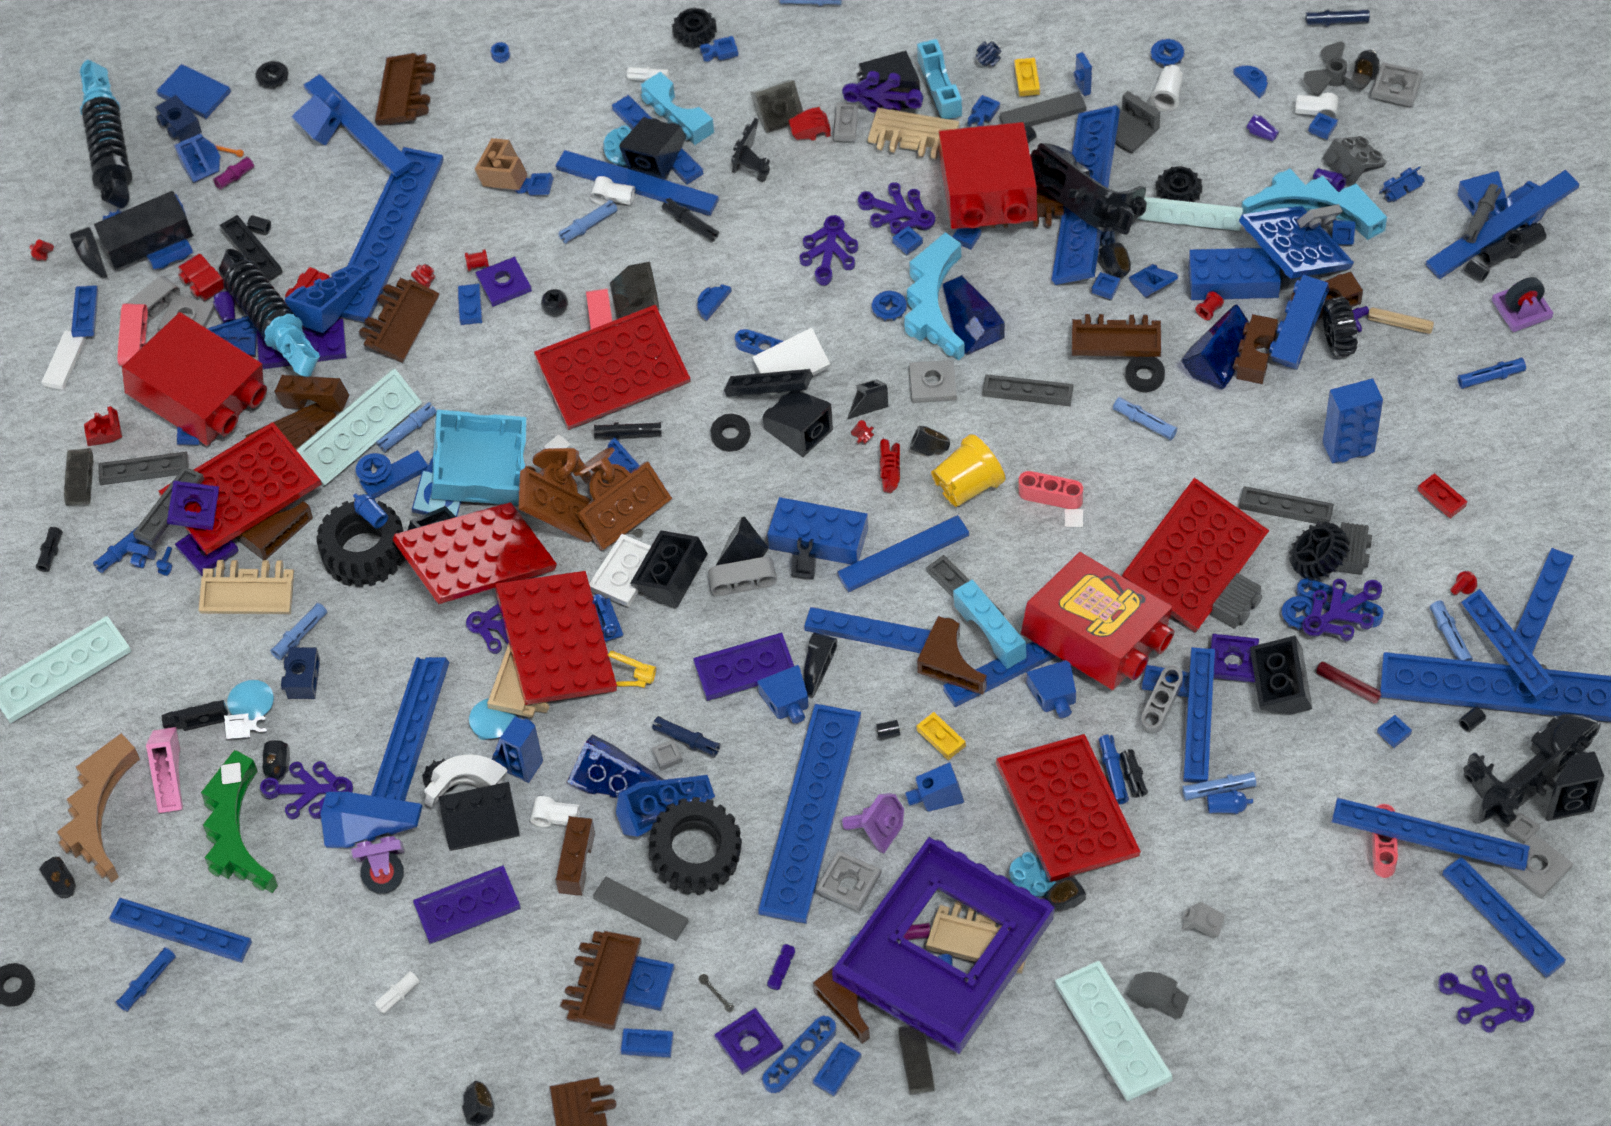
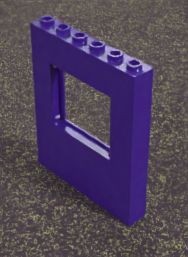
M928 837L832 969L833 981L960 1054L1053 921L1055 907L1046 899H1039L1032 895L1026 888L1014 885L1005 876L996 875L989 871L985 865L973 862L964 853L956 852L948 848L944 842ZM937 889L1002 925L969 974L962 972L903 938Z

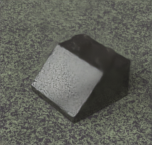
M785 80L750 92L756 114L766 133L790 126L789 120L803 112L794 80Z
M650 261L627 266L610 282L617 319L655 304L660 311Z

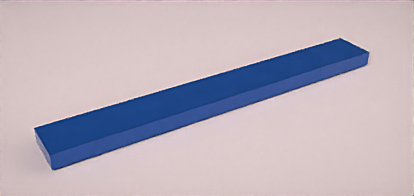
M321 74L303 85L311 96L318 95L325 100L332 92L337 94L342 99L335 108L342 115L340 124L396 178L413 167L412 162Z
M567 150L563 151L555 165L556 170L595 181L597 177L604 176L611 179L613 183L635 186V194L668 203L666 202L667 198H671L682 207L686 206L691 211L711 216L719 201L717 195Z
M1565 169L1486 221L1475 243L1466 242L1467 238L1464 240L1462 237L1428 259L1426 266L1440 280L1481 253L1482 248L1501 240L1508 231L1516 230L1577 190L1579 183Z
M1341 798L1336 799L1332 817L1333 823L1523 871L1526 869L1530 848L1528 845Z

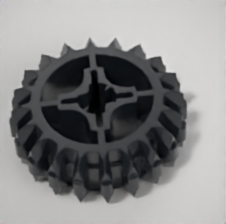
M1337 297L1325 301L1322 307V320L1330 352L1335 357H1346L1355 354L1358 335L1352 307L1345 297Z
M1318 521L1315 526L1310 525L1308 530H1303L1301 536H1296L1297 541L1291 544L1293 549L1289 551L1291 566L1297 574L1311 581L1315 579L1321 581L1324 576L1329 578L1330 573H1337L1336 569L1339 566H1343L1342 561L1348 559L1346 553L1350 551L1348 546L1350 542L1346 533L1338 525L1327 521L1324 523Z

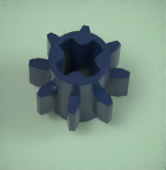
M983 41L976 49L979 52L976 54V58L985 67L989 64L993 67L1001 59L999 54L1002 51L993 41H990L988 44L986 41Z

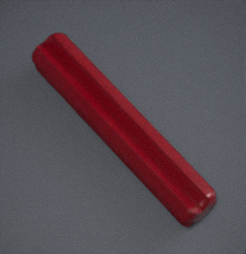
M1321 661L1317 666V674L1366 700L1377 704L1381 699L1380 690L1324 661Z

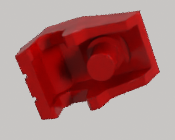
M820 107L807 109L789 120L792 134L797 140L811 139L815 141L816 134L824 132L826 137L831 136V127L827 114Z
M112 406L107 407L108 415L102 416L96 412L94 413V418L84 424L87 446L111 443L122 437L118 411Z

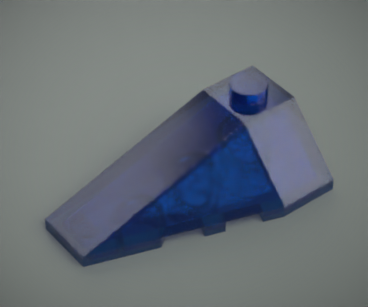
M962 275L943 283L954 333L964 342V353L966 356L1005 338V322L999 313Z
M1238 304L1233 305L1189 348L1181 359V362L1192 378L1218 389H1224L1234 376L1235 370L1233 365L1236 356L1239 357L1240 355L1237 351L1241 339L1245 337L1243 335L1245 324L1249 322Z
M592 734L585 742L567 783L589 794L596 795V793L618 798L619 792L639 782L664 779L613 744Z

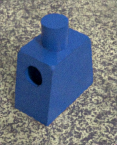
M334 92L326 100L318 95H314L291 117L314 140L326 146L342 120V115L335 109L342 99Z
M1498 171L1459 182L1457 195L1473 216L1478 208L1479 199L1484 197L1490 184L1498 185L1502 192L1495 202L1494 211H1491L1488 216L1489 219L1505 209L1506 194Z
M1065 660L1027 672L1026 684L1042 710L1049 712L1056 709L1059 718L1068 717L1072 713L1069 705L1076 703V688L1071 664Z
M799 665L757 681L759 695L777 719L789 716L794 724L800 723L805 719L803 710H806L809 704Z
M951 762L918 775L915 778L918 788L905 792L909 806L923 802L926 810L929 812L965 803Z

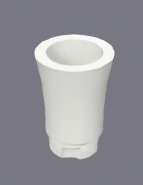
M1171 65L1163 68L1158 83L1150 96L1152 106L1156 107L1159 111L1171 112L1179 106V93L1183 72L1180 71L1178 66Z

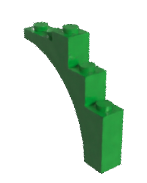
M234 750L223 765L240 763L241 781L222 784L220 767L201 791L204 805L213 811L204 822L203 827L207 839L215 844L204 858L207 862L208 870L217 877L221 875L229 879L234 874L241 880L246 878L261 891L266 889L273 893L278 887L274 874L259 865L249 854L240 834L242 801L249 784L258 770L252 758Z

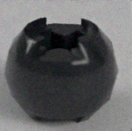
M551 289L543 294L541 306L548 315L558 316L566 311L568 298L563 291Z

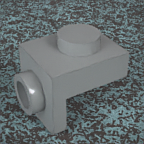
M1199 902L1188 907L1184 912L1182 929L1188 931L1195 928L1214 939L1220 935L1225 915L1205 903Z

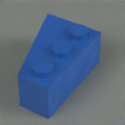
M515 716L500 737L495 748L496 750L492 755V760L508 770V774L529 783L543 763L542 752L534 723L528 719L522 720Z

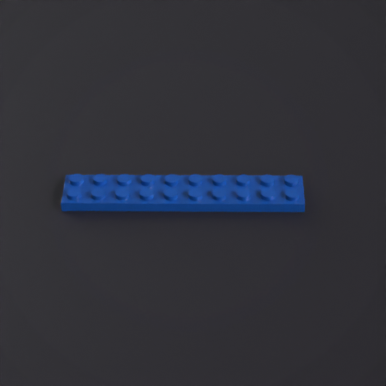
M1117 105L1079 113L1072 154L1077 162L1089 170L1090 177L1106 188L1109 186L1120 109ZM1063 206L1064 215H1062L1052 274V281L1055 285L1095 277L1102 230L1086 223L1065 206Z
M403 147L401 152L412 162L413 167L397 178L392 173L388 178L347 265L353 264L370 270V275L339 317L364 322L366 318L372 316L378 304L377 298L383 293V287L391 276L444 161L443 155Z
M1389 652L1383 653L1380 694L1383 698L1468 707L1476 706L1486 709L1552 716L1577 714L1594 720L1611 722V676L1544 669L1555 682L1557 688L1537 701L1510 665Z
M820 704L814 705L760 902L759 915L807 923L861 720V712Z

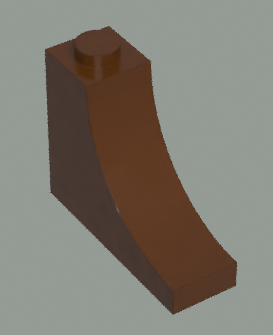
M302 501L290 510L271 515L238 535L235 539L260 559L267 560L313 519L310 506Z
M938 616L918 657L917 673L983 695L987 688V675L972 668L960 654L957 645L960 637V623L952 618Z
M833 966L813 982L814 994L857 1040L864 1044L870 1039L869 1027L865 1024L858 1009L860 996L833 981Z

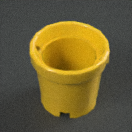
M969 434L963 438L961 446L931 471L937 487L941 486L944 491L942 494L955 507H959L990 487L997 488L1006 480L1004 470L996 456L974 434Z

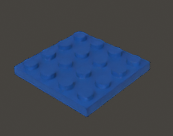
M1303 206L1242 214L1239 219L1245 230L1252 235L1258 242V245L1271 256V259L1281 267L1285 275L1290 277V279L1302 277L1303 274L1311 276L1348 270L1354 264L1352 259L1320 225L1312 229L1310 226L1300 228L1297 220L1307 213Z

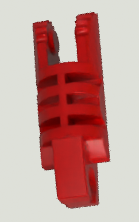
M883 438L880 441V477L882 478L883 491L891 494L897 489L900 482V444H893L890 451L889 440Z

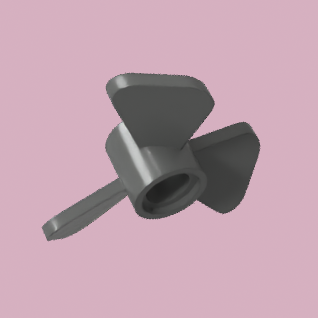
M1344 42L1333 43L1321 50V58L1326 63L1325 70H1313L1304 73V83L1313 96L1321 95L1328 85L1340 86L1345 80L1360 88H1364L1370 83V77L1367 75L1347 72V62L1342 58L1345 47Z

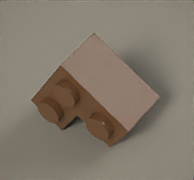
M491 138L475 167V171L485 187L520 190L528 175L508 139Z

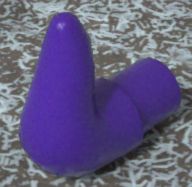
M1367 306L1352 310L1356 320L1357 331L1359 332L1362 331V326L1358 319L1369 314Z

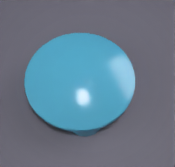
M625 125L610 131L603 143L606 157L612 163L622 167H627L619 145L632 130Z
M247 680L236 685L229 693L227 699L228 709L231 715L248 714L249 720H254L256 717L264 716L268 713L274 702V694L266 683L259 680Z
M488 698L480 701L473 707L470 712L469 723L479 739H495L502 736L516 714L488 709Z
M1023 853L1022 856L1016 858L1010 865L1009 875L1012 883L1018 887L1026 888L1036 897L1045 896L1056 883V881H1049L1040 859L1035 857L1033 853Z

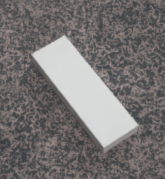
M64 331L42 380L44 387L64 390L87 339L86 337H72L71 331Z

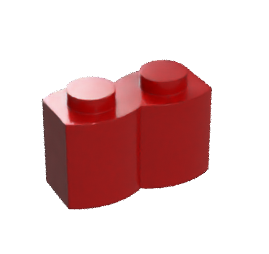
M199 253L178 266L180 280L184 285L188 284L190 286L189 288L196 298L200 297L205 301L224 289L222 277L202 254Z

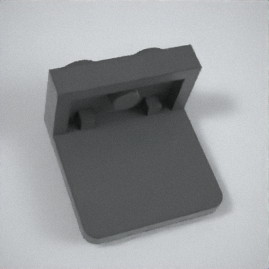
M1127 91L1122 95V110H1120L1115 142L1129 152H1134L1159 129L1160 111L1156 107L1144 102L1139 96Z
M1362 136L1334 138L1322 158L1335 172L1341 173L1346 178L1348 185H1354L1365 168L1381 167L1386 164L1382 154L1373 149L1368 144V140Z

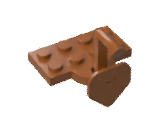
M613 447L601 451L586 463H583L577 450L579 468L573 472L575 476L580 475L582 480L589 485L590 494L593 499L578 510L576 514L600 550L607 548L619 539L621 534H626L673 499L648 461L638 466L632 472L618 464H611L608 458L615 451Z
M547 448L541 450L533 456V464L542 468V470L537 473L534 467L525 466L520 471L519 510L587 543L591 542L593 538L576 514L578 510L592 501L578 493L577 484L571 475L572 472L579 468L577 450L574 448Z

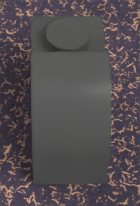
M1156 972L1135 974L1127 993L1128 997L1143 1008L1158 1006L1174 1019L1182 1017L1189 1000V996L1176 987L1178 983L1176 980Z

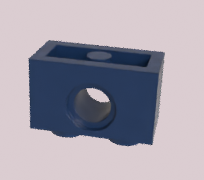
M177 95L155 106L157 113L155 118L158 124L166 128L172 139H176L180 143L202 133L198 118Z
M289 647L288 656L284 657V670H286V674L281 678V689L285 690L288 699H316L321 660L317 647Z

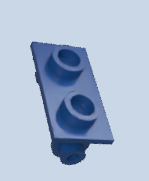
M1419 166L1414 170L1410 167L1400 174V178H1390L1383 183L1384 188L1379 194L1386 192L1385 197L1387 201L1395 202L1407 194L1403 188L1404 186L1409 193L1421 187L1425 182L1424 177L1417 173L1421 167Z
M601 594L593 596L592 603L595 604L605 642L624 636L610 598L605 599Z

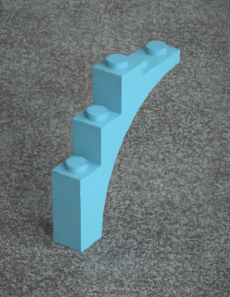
M1291 169L1277 173L1272 178L1271 187H1266L1260 193L1249 196L1242 201V214L1303 206L1306 211L1339 204L1343 212L1336 219L1340 221H1355V229L1367 240L1384 232L1387 222V216L1356 183L1337 192L1324 176L1311 180L1305 185Z
M945 232L909 262L910 276L915 283L907 289V303L913 310L904 316L905 331L909 336L915 337L920 342L927 337L931 343L940 346L948 356H953L959 361L964 356V342L953 333L944 320L939 308L938 295L945 276L961 258V243Z

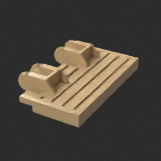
M877 108L868 142L877 143V150H883L885 140L891 141L889 146L890 152L896 151L899 142L900 148L918 150L920 157L924 156L926 148L929 147L932 148L931 158L937 159L939 153V131L959 129L960 124L956 120Z
M217 560L216 577H213V569H203L199 600V612L201 614H291L294 569H284L283 574V560L276 561L275 578H269V560L262 561L261 578H258V569H239L238 560H231L230 577H224V560Z
M508 644L487 703L488 709L532 718L535 711L547 713L550 706L546 702L530 705L524 704L510 645Z
M957 900L951 916L948 915L950 907L940 905L926 944V950L977 962L1002 925L999 924L998 928L995 921L977 914L974 922L976 911L970 907L966 919L958 918L962 910V903ZM1026 959L1016 973L1022 974Z

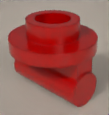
M38 239L35 244L29 246L31 249L30 254L38 261L41 259L46 261L48 259L47 254L53 251L54 245Z
M418 264L416 270L411 273V276L419 284L428 288L432 280L436 278L434 269L427 264H423V266Z
M860 420L851 430V434L858 438V444L861 442L866 444L874 436L872 433L874 427L871 426L869 428L866 426L865 421Z
M1470 571L1460 572L1456 578V583L1450 588V591L1454 595H1458L1459 592L1464 594L1473 593L1477 588L1475 575Z

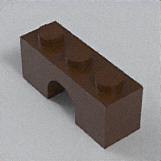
M1351 271L1339 274L1325 281L1329 284V292L1325 301L1332 298L1345 297L1351 307L1361 304L1363 289ZM1295 293L1291 294V301H1293ZM1323 308L1321 309V312L1317 320L1322 318Z
M1252 314L1250 323L1246 322L1243 335H1246L1245 340L1241 339L1239 345L1241 356H1236L1234 370H1237L1236 379L1263 385L1269 354L1259 352L1257 349H1270L1272 342L1276 338L1278 319Z
M281 375L274 391L284 408L303 409L307 400H312L323 411L342 412L350 395L340 378Z
M568 817L556 875L559 894L583 896L587 876L586 857L587 853L592 851L595 837L592 818Z

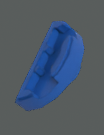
M1249 65L1233 68V74L1259 99L1265 94L1268 82L1262 70Z
M730 286L707 287L700 293L697 301L698 311L702 318L707 321L732 292Z
M615 437L608 443V448L613 447L615 449L608 458L611 464L625 467L629 472L640 466Z

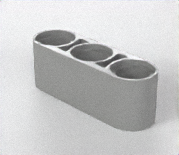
M159 276L130 299L127 304H146L148 309L147 323H149L169 306L174 295H180V288L165 276Z
M770 557L717 565L708 570L711 591L716 596L767 588L777 582L774 562Z
M1171 665L1164 668L1142 713V727L1148 733L1154 734L1162 729L1182 687L1183 674L1177 666ZM1170 674H1175L1179 679L1175 683H1169L1166 681V677ZM1160 695H1165L1169 700L1165 704H1159L1156 702V698ZM1150 716H1155L1159 719V722L1156 725H1149L1146 723V719Z

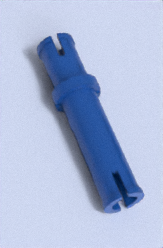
M1522 357L1508 362L1500 361L1497 362V365L1458 375V384L1461 389L1498 378L1506 379L1508 375L1526 371V363Z
M136 528L114 546L110 545L107 548V552L96 561H93V565H97L96 569L100 573H103L116 561L120 562L123 559L122 556L128 552L126 550L128 542L137 544L141 542V540L134 538L133 532Z
M1109 734L1099 737L1103 755L1101 758L1102 764L1106 767L1110 788L1118 804H1125L1129 801L1120 767L1119 761H1121V757L1117 753L1114 736H1109Z
M164 947L140 976L129 983V988L116 1000L117 1006L123 1011L128 1012L140 997L145 996L149 986L176 958V955L170 949Z

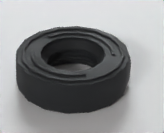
M1136 356L1126 366L1125 379L1132 389L1139 392H1151L1162 385L1165 379V368L1156 357ZM1141 368H1148L1154 374L1149 379H1142L1136 373Z
M732 413L718 417L713 422L710 430L711 439L715 446L728 452L744 448L751 436L750 425L746 419ZM727 427H735L739 430V434L734 438H726L722 435V432Z
M8 963L1 966L0 1004L12 1007L25 1003L35 990V979L32 972L26 966L19 963ZM17 977L21 979L22 983L17 991L9 993L4 990V983L9 978Z

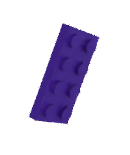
M337 319L323 333L316 332L302 325L305 338L320 355L318 362L347 358L343 319ZM257 330L258 361L262 363L263 369L291 366L282 353L265 343L264 338Z
M782 632L693 658L707 701L758 686V680L794 667Z
M504 865L412 900L429 944L521 909Z

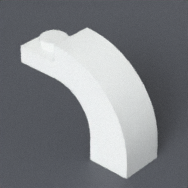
M470 754L452 757L442 762L433 770L432 782L424 791L426 793L424 803L432 808L439 800L438 797L442 796L450 787L456 784L468 783L481 788L502 783L508 770L496 761L484 756Z

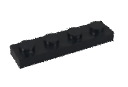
M238 215L219 225L221 231L234 247L244 255L246 260L256 262L268 280L283 273L281 266Z
M810 369L730 376L724 392L727 397H740L743 395L807 390L813 374Z

